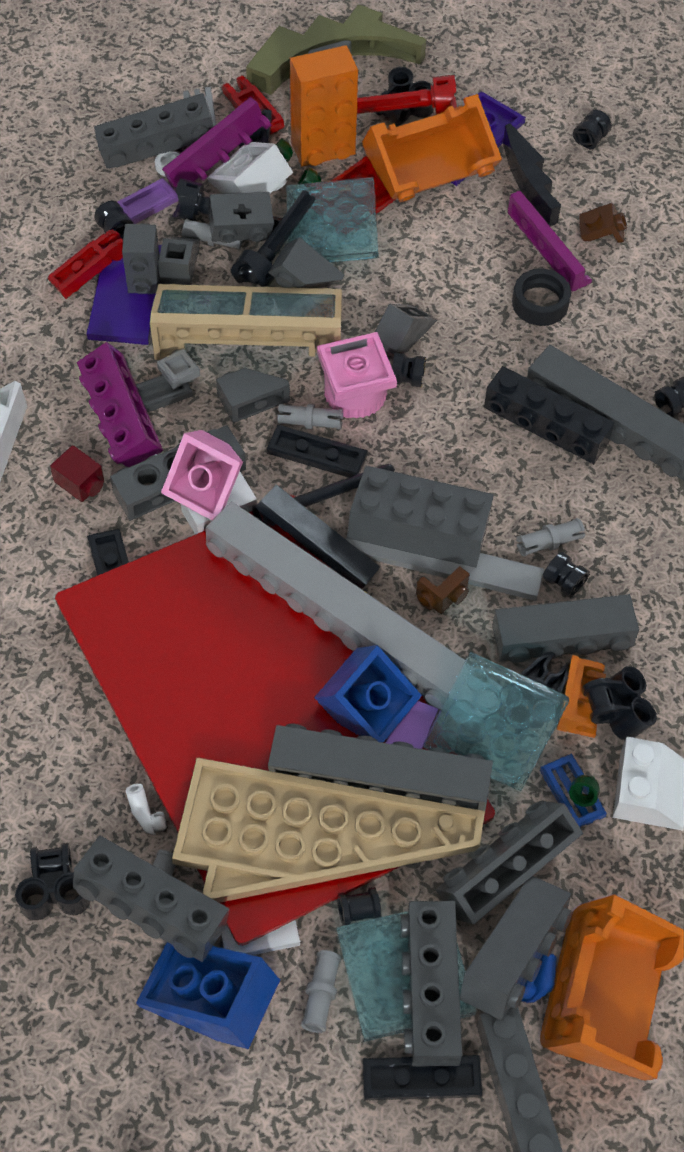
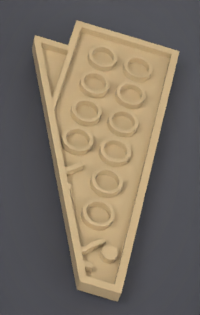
M197 758L172 857V864L208 871L203 894L220 903L474 852L480 847L485 811Z

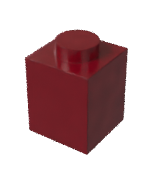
M74 445L50 465L53 481L80 502L85 501L89 496H96L103 487L104 477L101 465Z

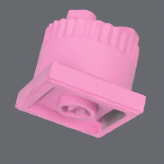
M378 332L317 346V355L324 371V396L326 397V402L329 403V407H332V409H343V417L364 418L376 413L384 405L387 390L397 387V379Z

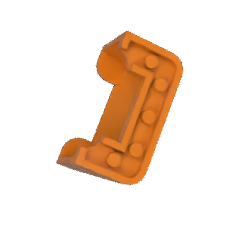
M478 94L464 98V106L456 108L450 106L447 107L444 113L398 127L394 123L386 128L385 122L370 127L362 141V145L368 159L392 199H399V202H405L414 198L416 193L476 174L479 177H484L495 171L494 167L499 164L502 158Z
M615 894L578 906L573 911L569 925L566 928L556 968L554 988L550 993L541 1029L540 1043L542 1047L556 1054L640 1080L657 1079L658 1072L663 1064L662 1052L657 1043L647 1040L662 971L674 968L684 959V929Z

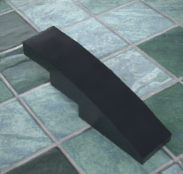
M509 123L505 125L503 147L510 170L521 192L551 227L558 223L561 204L551 195L553 181L542 171L544 158Z

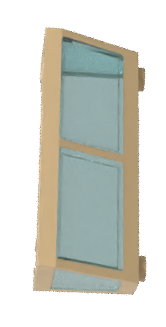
M158 284L150 317L155 360H161L171 355L177 349L178 351L183 348L185 349L186 343L309 347V356H315L317 346L341 340L342 289Z

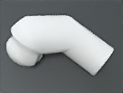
M133 784L127 787L126 794L132 814L143 830L153 835H156L155 832L164 831L167 828L165 815L160 811L151 814L143 785Z

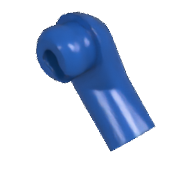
M550 954L549 957L545 955L541 957L542 964L537 977L533 982L527 980L524 985L526 989L521 1000L522 1002L534 1003L553 990L557 957L554 954Z

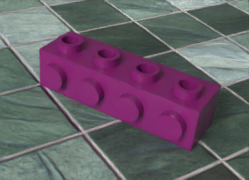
M105 342L77 361L81 372L79 380L89 392L91 397L88 400L89 405L99 417L100 423L98 427L109 442L108 452L116 464L132 467L145 461L152 455L161 453L163 448L124 355L108 342Z

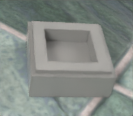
M184 348L157 361L158 370L173 389L200 376L199 367Z

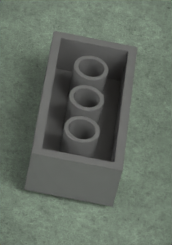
M365 465L350 510L347 538L477 568L494 494Z

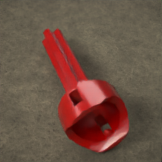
M455 75L432 77L433 85H430L431 90L421 89L419 91L357 98V114L428 107L430 105L435 109L436 115L444 113L447 107H457L456 97L454 96L456 93Z

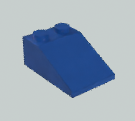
M167 942L136 1004L147 1011L218 1042L249 1049L280 979L262 957L213 946L204 961L201 962L194 957L188 958L181 955L172 944Z

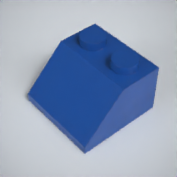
M378 645L356 648L314 698L338 724L358 736H370L383 743L422 695Z

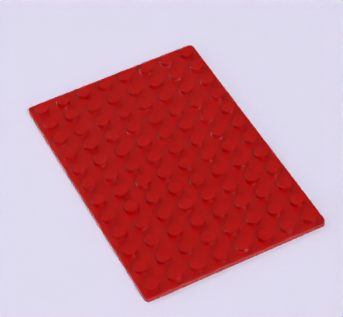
M275 524V526L270 527L328 566L278 525ZM206 530L62 590L55 595L58 608L178 833L197 758L269 771L268 762L276 725L298 724L310 731L334 730L341 733L342 736L358 737L357 734L338 724L314 698L354 650L345 646L342 640L332 632L320 629L314 620L303 612L294 611L287 601L276 593L271 594L267 592L260 582L250 575L245 576L241 574L227 559L215 556L206 546ZM421 696L418 701L427 704L424 697ZM435 718L423 749L428 750L429 748L436 747L445 749L450 754L460 755L437 718ZM488 799L483 825L492 821L495 816V810ZM399 867L220 902V904L229 908L227 927L235 942L240 946H244L336 900L338 893L347 894ZM197 869L205 883L208 871Z

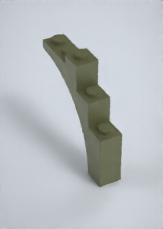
M358 4L344 24L318 15L303 35L279 25L246 66L247 80L260 91L272 95L283 82L290 78L291 57L305 55L312 49L345 40L351 41L352 56L379 55L399 58L420 65L425 59L427 39L382 22L383 13Z

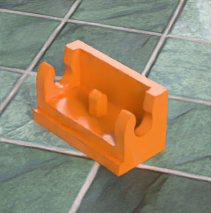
M572 655L557 730L595 738L597 724L591 722L590 714L592 710L588 697L583 695L582 687L589 681L606 678L604 664Z

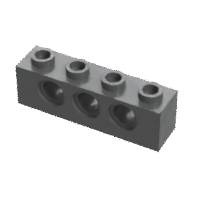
M228 425L208 431L207 433L228 443L243 461L240 472L246 470L245 452ZM180 444L164 453L152 455L145 461L132 467L122 468L116 474L110 476L113 493L129 521L175 501L162 494L161 491Z

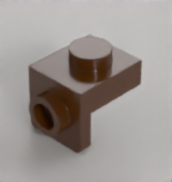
M613 203L579 214L580 236L583 241H593L613 234L617 242L625 241L626 218L622 212L618 213Z
M459 566L438 587L422 576L417 581V599L426 609H435L438 613L442 614L453 603L459 605L469 593L468 582L470 574Z

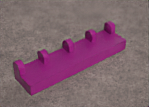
M251 97L248 98L162 168L171 187L176 190L180 178L195 181L198 178L202 181L208 178L205 173L220 160L224 163L230 160L228 153L242 142L245 145L250 144L252 140L249 136L260 127L268 129L271 123L262 114L258 103Z
M521 191L510 194L507 213L552 269L564 276L570 284L571 292L591 284L592 279L585 275V268Z

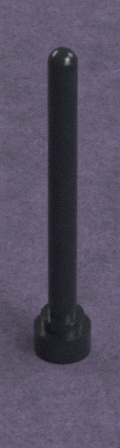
M391 464L377 467L395 472L394 466ZM363 473L294 497V499L304 507H308L357 489ZM258 504L252 506V515L269 527L275 526L273 521L256 509Z

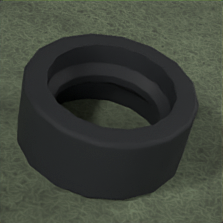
M542 268L527 271L516 280L512 297L513 310L520 319L529 324L537 326L555 324L561 321L567 314L571 298L570 284L564 276L553 270ZM532 288H546L557 294L559 302L551 306L534 305L527 301L524 293Z

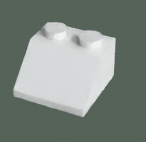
M251 142L248 145L244 144L230 157L228 162L219 166L207 179L222 194L271 193L282 188L287 182L286 179L293 171L276 144Z
M626 737L620 753L613 818L684 831V758L663 743Z

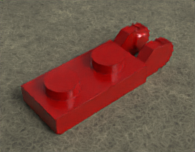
M244 75L236 78L237 85L241 90L238 93L228 82L222 85L223 94L229 99L235 109L251 97L258 103L260 109L272 110L270 134L285 127L282 116Z
M116 230L106 231L105 234L103 233L95 241L92 240L48 275L47 279L67 299L113 261H120L123 258V239Z

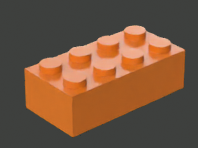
M347 45L290 58L291 144L301 167L308 165L317 166L333 159L343 160L350 155L356 154L358 68Z

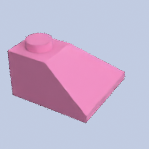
M203 430L184 433L161 493L213 520L225 508L243 461L228 443Z

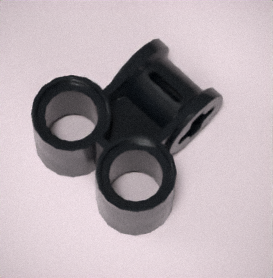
M396 67L389 72L388 90L381 95L419 91L421 89L431 90L430 85L432 84L427 81L413 83V73L410 69ZM430 105L428 107H413L374 113L379 116L384 115L391 120V124L395 123V126L398 127L408 120L411 115L425 118L430 116L434 109Z
M626 666L611 678L595 679L582 687L583 695L588 697L592 710L590 714L591 722L595 724L609 723L613 733L624 741L626 737L635 738L654 725L657 720L656 711L652 704L645 698H641V694L646 691L647 684L643 674L638 669Z
M63 843L59 848L44 850L31 847L30 860L33 877L20 882L15 891V898L22 914L30 920L38 921L50 914L53 904H58L61 911L67 915H78L87 910L90 901L80 895L73 900L64 899V895L69 890L75 889L73 888L74 872H72L69 843ZM34 894L44 895L38 904H26L30 896Z

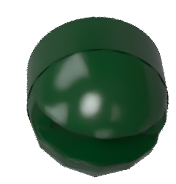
M281 138L276 143V146L288 162L293 155L291 145Z
M307 167L298 181L297 188L302 191L306 190L308 193L318 191L321 185L320 175L315 170Z
M587 775L576 777L569 790L570 799L582 807L594 805L600 793L598 781L594 777ZM583 786L589 788L588 794L582 793Z

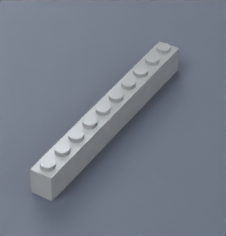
M231 501L206 526V546L215 556L224 557L241 574L245 576L250 575L260 582L267 592L271 594L276 593L286 600L294 611L303 612L312 618L320 629L330 631L338 636L349 649L355 650L359 647L378 645L431 706L443 709L452 715L455 721L463 728L472 729L479 734L502 706L507 691L506 687Z

